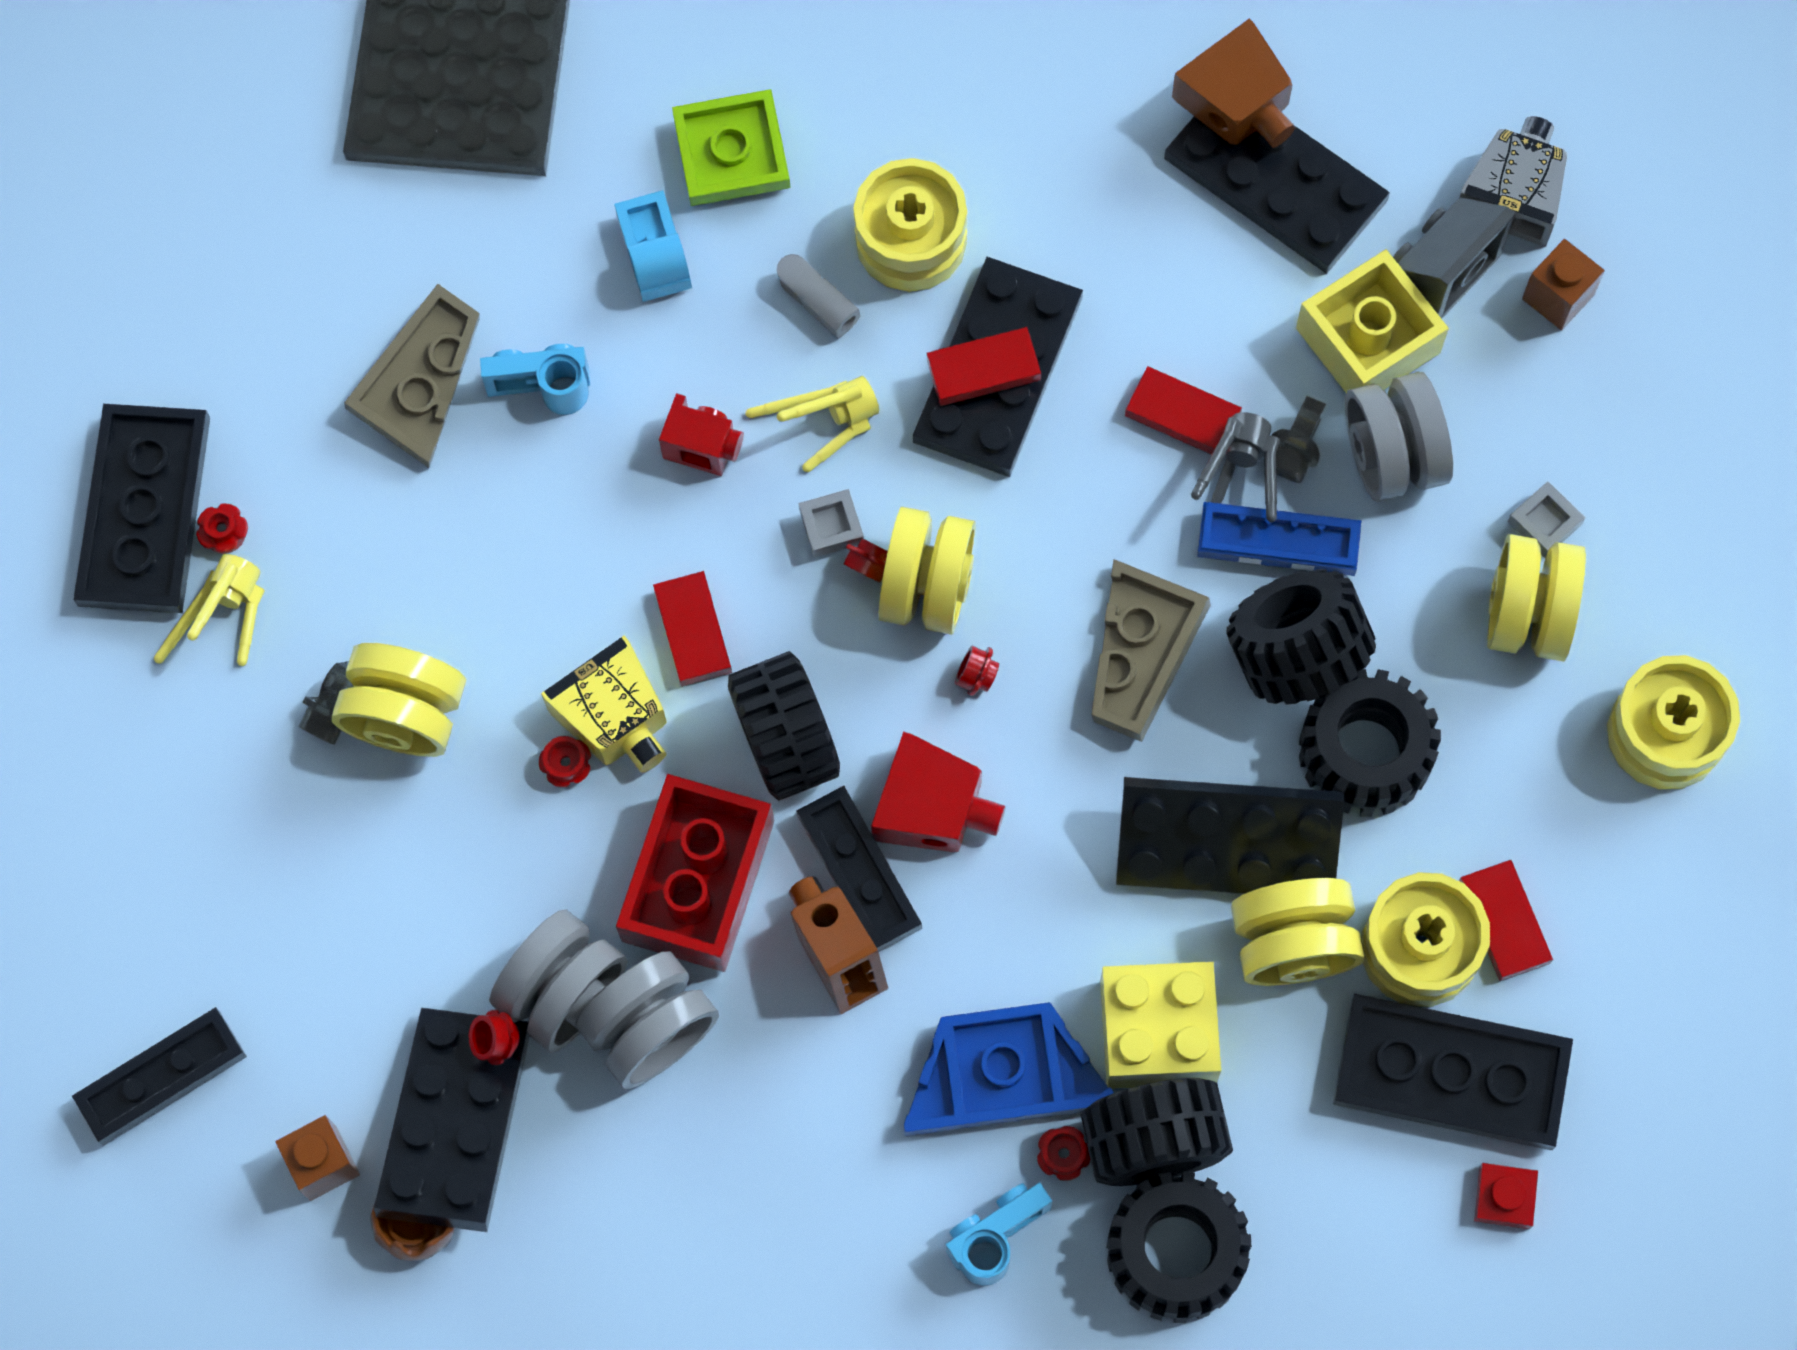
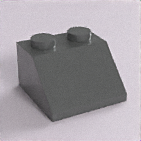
M1459 198L1447 211L1442 207L1437 209L1423 226V237L1414 246L1409 242L1405 243L1393 258L1442 319L1500 258L1515 212L1507 206Z

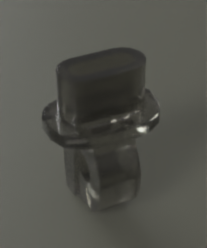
M1306 396L1291 429H1280L1271 434V436L1280 439L1276 453V475L1295 483H1301L1308 468L1317 466L1320 453L1312 439L1321 421L1320 417L1325 409V403Z
M349 661L334 664L322 683L319 696H305L302 701L308 707L298 727L333 745L336 744L342 732L332 723V714L339 691L355 687L346 678V669Z

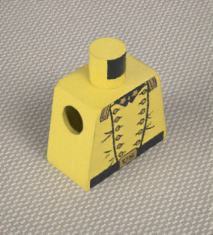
M625 635L541 693L546 709L551 716L577 740L583 741L588 746L590 752L603 764L609 765L624 754H627L638 770L644 773L657 766L665 758L666 752L653 736L655 732L667 723L665 713Z

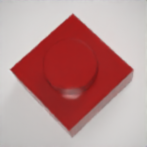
M1482 1163L1479 1166L1474 1222L1531 1229L1534 1224L1538 1171Z

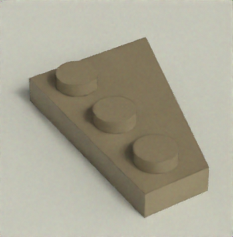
M437 284L344 402L345 409L429 468L480 320V313Z
M1113 559L1112 585L1109 603H1107L1106 627L1102 654L1099 657L1091 715L1095 723L1142 742L1211 604L1209 597Z

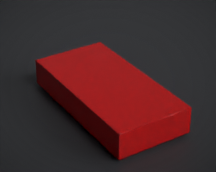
M1027 327L926 353L927 363L940 406L1041 381V370Z
M1147 366L1126 407L1125 416L1212 455L1224 433L1228 418L1242 412V407Z
M704 571L653 584L681 687L732 673Z
M1512 859L1462 876L1459 879L1481 900L1489 919L1490 946L1487 952L1499 981L1551 964L1553 957Z

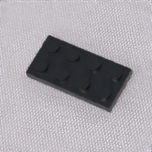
M1194 116L1165 149L1164 159L1326 274L1386 204L1390 194L1388 190L1296 126L1291 136L1275 148L1271 147L1257 130L1239 144L1233 145Z
M987 256L950 346L1027 327L1041 370V381L940 406L933 384L912 435L913 443L1010 477L1082 301L1083 290Z
M103 403L73 598L78 607L183 613L210 425V416L207 410Z
M1124 777L1116 885L1245 894L1262 887L1288 881L1311 878L1336 879L1344 794L1338 791Z
M1354 994L1351 1000L1333 1105L1553 1151L1557 1144L1573 1039Z
M421 1007L374 1205L376 1217L480 1232L488 1231L530 1037L527 1032V1021L514 1022L519 1031V1043L512 1056L504 1059V1062L500 1065H492L487 1060L477 1059L469 1045L470 1026L473 1020L480 1015Z

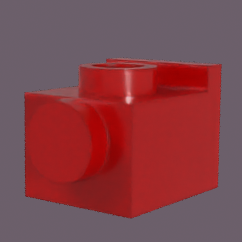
M676 393L659 437V443L663 459L722 477L727 461H736L742 446L744 433L733 429L732 420L727 419V416L721 411L708 406H699L697 410L688 407L686 396Z

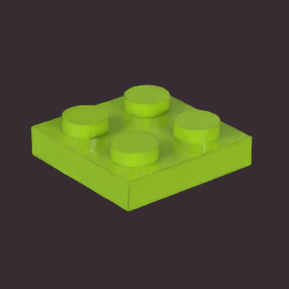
M772 89L672 107L691 206L791 188Z

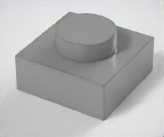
M1547 481L1510 514L1507 522L1521 536L1537 539L1541 548V555L1545 558L1549 548L1555 542H1564L1583 524L1586 517Z
M849 489L798 503L814 558L846 549L847 544L857 546L861 539H864Z

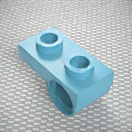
M664 190L615 203L617 218L642 301L645 302L691 289L692 284L679 235L675 230Z
M554 344L545 348L544 351L523 353L519 350L507 349L496 352L493 357L480 358L481 377L488 397L541 391L543 401L548 409L560 415L573 414L579 411L587 402L589 395L588 386H591L584 347H574L570 344ZM561 377H570L575 380L567 389L556 390L551 388L552 383Z
M1040 1182L1029 1190L1024 1183L1017 1185L996 1201L1000 1209L983 1220L977 1214H974L950 1230L949 1234L953 1240L946 1243V1253L958 1271L961 1270L969 1281L977 1285L988 1286L999 1282L1006 1275L1010 1264V1245L1007 1239L1051 1210L1052 1199ZM989 1243L999 1250L1001 1260L997 1266L990 1270H981L972 1265L968 1255L977 1244Z

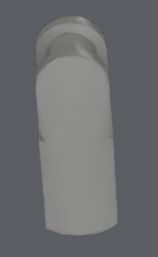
M790 254L784 256L778 262L777 274L784 291L803 305L811 315L838 339L856 324L861 317L859 309L825 278L822 279L821 275L802 257Z

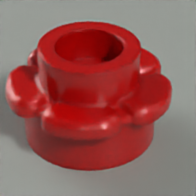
M222 503L218 508L208 507L198 517L197 524L199 529L196 532L197 539L206 549L222 554L231 553L237 550L245 540L248 532L247 520L240 516V510L232 504ZM225 524L226 529L219 532L217 531V526Z
M861 539L858 547L847 544L845 548L850 551L843 565L881 583L888 551L865 539Z
M973 645L970 646L957 672L955 685L967 689V694L970 696H974L979 689L988 692L999 669V663L991 660L993 649L987 647L986 651Z
M559 736L548 742L540 753L539 768L542 773L547 774L548 782L556 787H568L572 782L578 784L587 778L591 770V766L588 764V760L591 759V752L583 741L569 736ZM563 758L571 760L568 766L561 765Z
M490 1010L486 1015L476 1017L470 1026L469 1045L472 1053L479 1060H487L492 1065H500L504 1062V1059L512 1056L518 1046V1028L511 1017L505 1012L500 1013L498 1010Z
M1063 1126L1056 1130L1050 1129L1041 1136L1038 1142L1040 1153L1037 1155V1162L1041 1170L1049 1176L1054 1174L1061 1181H1071L1080 1176L1083 1167L1085 1168L1090 1164L1091 1159L1087 1143L1084 1141V1135L1075 1127ZM1060 1149H1067L1069 1156L1061 1158L1058 1154Z

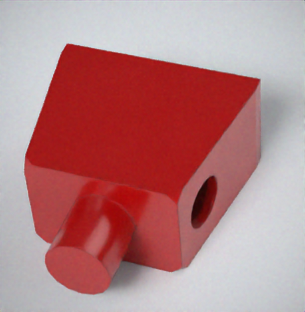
M903 731L871 825L872 836L875 841L881 843L959 852L967 827L997 836L1006 806L977 797L982 783V770L977 766L911 733Z

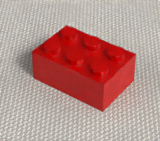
M667 773L616 924L621 942L657 953L671 951L678 959L726 972L775 822L772 804Z

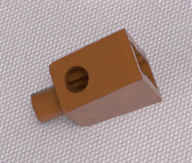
M1250 18L1190 61L1174 75L1172 98L1230 144H1239L1257 130L1269 145L1275 148L1285 142L1295 130V125L1282 112L1289 105L1293 86L1291 79Z
M814 876L806 877L795 883L789 890V895L796 906L790 914L797 936L840 1014L889 989L878 949L839 887H832L824 891L819 880Z

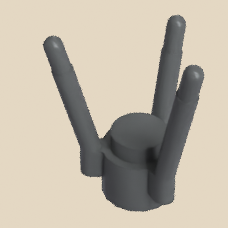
M1248 412L1236 413L1228 418L1224 433L1191 492V497L1194 500L1201 498L1225 454L1226 461L1213 492L1211 503H1222L1236 466L1253 467L1258 460L1264 457L1266 519L1271 523L1276 521V453L1280 439L1270 436L1271 424L1269 421L1259 415Z

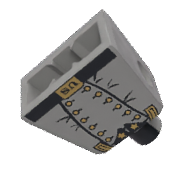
M1530 116L1525 119L1520 134L1507 129H1499L1465 182L1459 198L1509 207L1515 212V216L1508 234L1546 247L1557 219L1567 152L1562 148L1549 144L1554 131V126L1551 122L1542 117Z

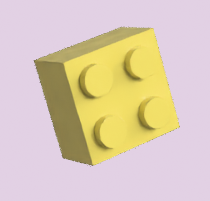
M1387 249L1301 303L1296 325L1297 331L1345 393L1350 389L1369 384H1378L1385 390L1391 385L1393 378L1411 373L1440 354L1449 330L1448 326Z
M1214 961L1103 966L1100 989L1107 1087H1111V1089L1133 1088L1149 1083L1180 1078H1201L1217 1083L1221 1074Z

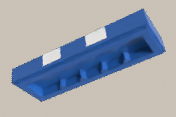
M1204 502L1197 557L1308 571L1326 569L1327 572L1337 571L1343 575L1355 576L1362 520L1277 510V519L1271 523L1266 519V509Z

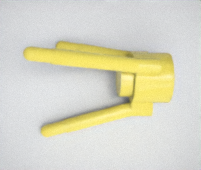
M860 376L848 382L845 380L829 388L749 408L746 410L745 415L748 418H755L779 412L777 420L784 422L828 408L837 425L847 423L848 428L802 465L804 472H810L852 438L870 430L868 418L879 414V405L871 385L864 376Z
M223 554L215 571L212 570L204 587L155 654L154 661L158 664L164 662L191 624L192 626L187 633V638L191 641L196 640L218 603L228 608L238 609L241 602H244L246 606L239 640L237 664L245 666L251 647L257 607L265 592L263 588L256 585L261 574L259 568L244 558Z

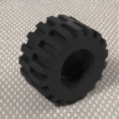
M1326 569L1295 572L1292 575L1282 576L1267 585L1261 586L1254 591V594L1245 598L1238 605L1239 609L1231 614L1229 618L1230 625L1226 627L1228 641L1250 689L1253 690L1254 695L1259 699L1266 698L1268 703L1273 704L1283 701L1285 705L1297 704L1305 700L1309 702L1319 699L1320 696L1327 693L1331 694L1340 689V686L1356 678L1358 671L1367 667L1371 661L1369 656L1374 654L1376 649L1374 632L1353 583L1349 578H1344L1342 573L1337 571L1327 572Z
M785 652L729 674L728 690L767 790L773 797L780 801L839 777L840 761L824 715L800 660L792 652Z
M1362 669L1357 672L1358 676L1351 682L1340 686V689L1331 694L1327 693L1320 696L1319 699H1315L1313 705H1310L1299 739V745L1301 746L1299 762L1300 767H1307L1305 779L1310 788L1318 784L1323 791L1343 792L1344 813L1349 814L1353 806L1360 808V816L1372 817L1377 808H1381L1383 815L1394 812L1400 802L1404 806L1414 799L1417 791L1422 790L1439 754L1437 748L1441 742V730L1435 729L1438 720L1435 708L1426 710L1424 707L1428 699L1424 692L1419 689L1416 693L1412 694L1408 690L1411 683L1410 680L1400 676L1398 682L1395 683L1387 680L1389 671L1380 669L1377 670L1375 678L1367 677L1366 669ZM1365 720L1378 723L1388 729L1395 737L1399 747V757L1381 766H1368L1356 762L1343 750L1339 742L1338 732L1345 725L1355 721Z
M1180 1078L1140 1085L1105 1096L1093 1102L1080 1114L1095 1180L1098 1183L1109 1186L1138 1185L1146 1179L1152 1182L1157 1180L1159 1174L1171 1172L1172 1177L1182 1176L1183 1171L1193 1173L1221 1162L1233 1152L1218 1084L1215 1081L1201 1078Z
M1183 1171L1181 1177H1172L1171 1172L1159 1174L1157 1180L1149 1182L1146 1179L1138 1184L1136 1190L1131 1195L1127 1194L1121 1201L1119 1209L1114 1214L1106 1246L1108 1248L1107 1264L1109 1272H1113L1115 1277L1114 1284L1120 1294L1124 1292L1130 1298L1129 1304L1138 1311L1141 1308L1151 1313V1318L1162 1321L1163 1317L1173 1318L1174 1323H1186L1188 1318L1197 1317L1199 1320L1209 1316L1214 1309H1220L1237 1290L1250 1261L1248 1257L1252 1247L1251 1234H1247L1246 1225L1248 1220L1244 1211L1238 1212L1234 1205L1236 1199L1229 1191L1223 1194L1216 1189L1218 1183L1208 1177L1205 1182L1194 1179L1195 1173ZM1181 1217L1199 1225L1207 1234L1212 1247L1211 1258L1207 1267L1200 1274L1185 1279L1172 1278L1159 1272L1151 1264L1145 1253L1146 1235L1153 1224L1165 1218Z

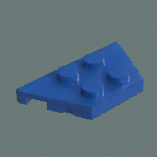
M1050 1002L944 1016L940 1018L928 1059L924 1064L918 1088L909 1114L904 1122L905 1136L1081 1113L1093 1102L1114 1092L1111 1087H1107L1090 1063L1087 1053L1079 1042L1073 1039L1065 1027V1022Z

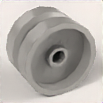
M1415 372L1393 378L1388 394L1378 384H1369L1347 391L1345 396V417L1350 445L1359 475L1366 491L1374 501L1381 502L1404 496L1410 480L1417 488L1422 490L1450 483L1453 477V455L1447 422L1432 382L1424 372Z
M567 909L557 911L527 937L501 971L489 998L491 1005L500 1013H507L513 1022L529 1018L527 1027L529 1036L550 1053L561 1050L580 1033L575 1025L579 1015L602 990L625 972L628 962L626 956L605 939L588 944L590 935L588 926Z
M671 951L660 952L646 958L627 970L587 1005L575 1023L578 1031L594 1051L611 1049L605 1064L623 1089L635 1088L665 1071L697 1045L714 1027L719 1018L718 1010L702 990L684 991L689 975Z

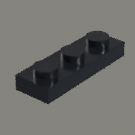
M845 786L796 810L798 819L836 887L842 890L877 947L878 952L922 929L919 917Z
M215 1007L72 1095V1098L97 1141L104 1146L243 1060L247 1055L223 1015Z

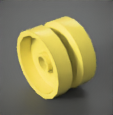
M916 158L890 161L872 171L859 187L853 207L858 258L869 275L886 287L907 292L931 289L949 279L962 263L967 245V206L964 191L950 172L936 163Z
M900 507L892 531L884 568L878 610L879 621L907 625L914 618L920 595H924L922 622L925 629L950 635L954 634L962 602L965 603L972 575L975 520L947 516L940 524L934 546H931L932 518L929 511Z
M1507 534L1491 587L1488 609L1487 648L1516 654L1523 647L1532 622L1531 646L1535 656L1565 662L1573 641L1581 604L1586 564L1585 547L1555 542L1547 552L1542 572L1540 573L1541 548L1537 539Z
M361 643L355 645L346 669V678L355 687L339 691L332 714V723L354 738L377 747L415 756L437 757L444 755L453 723L444 713L458 710L466 685L465 676L459 670L441 660L407 648L382 643Z
M1687 655L1662 656L1642 665L1627 681L1621 694L1613 704L1607 722L1609 748L1619 767L1637 782L1659 790L1686 788L1703 780L1733 744L1740 724L1738 698L1728 679L1711 664Z
M1418 872L1395 880L1378 896L1361 933L1364 953L1363 965L1374 985L1385 996L1397 1002L1418 1007H1433L1453 1000L1470 984L1490 946V922L1481 900L1464 883L1442 873ZM1425 936L1428 939L1420 943L1416 937Z
M1311 878L1282 882L1245 893L1232 901L1231 911L1235 933L1252 940L1241 949L1239 954L1244 981L1251 985L1275 986L1309 982L1352 970L1363 963L1364 953L1360 932L1343 924L1355 912L1351 886L1344 879Z

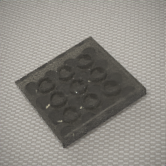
M367 0L343 147L346 160L546 176L570 0Z

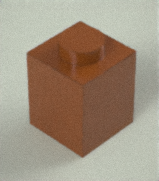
M1564 238L1531 273L1522 300L1562 331L1593 298L1605 270Z
M326 1115L275 1141L298 1190L310 1201L360 1176L337 1127Z

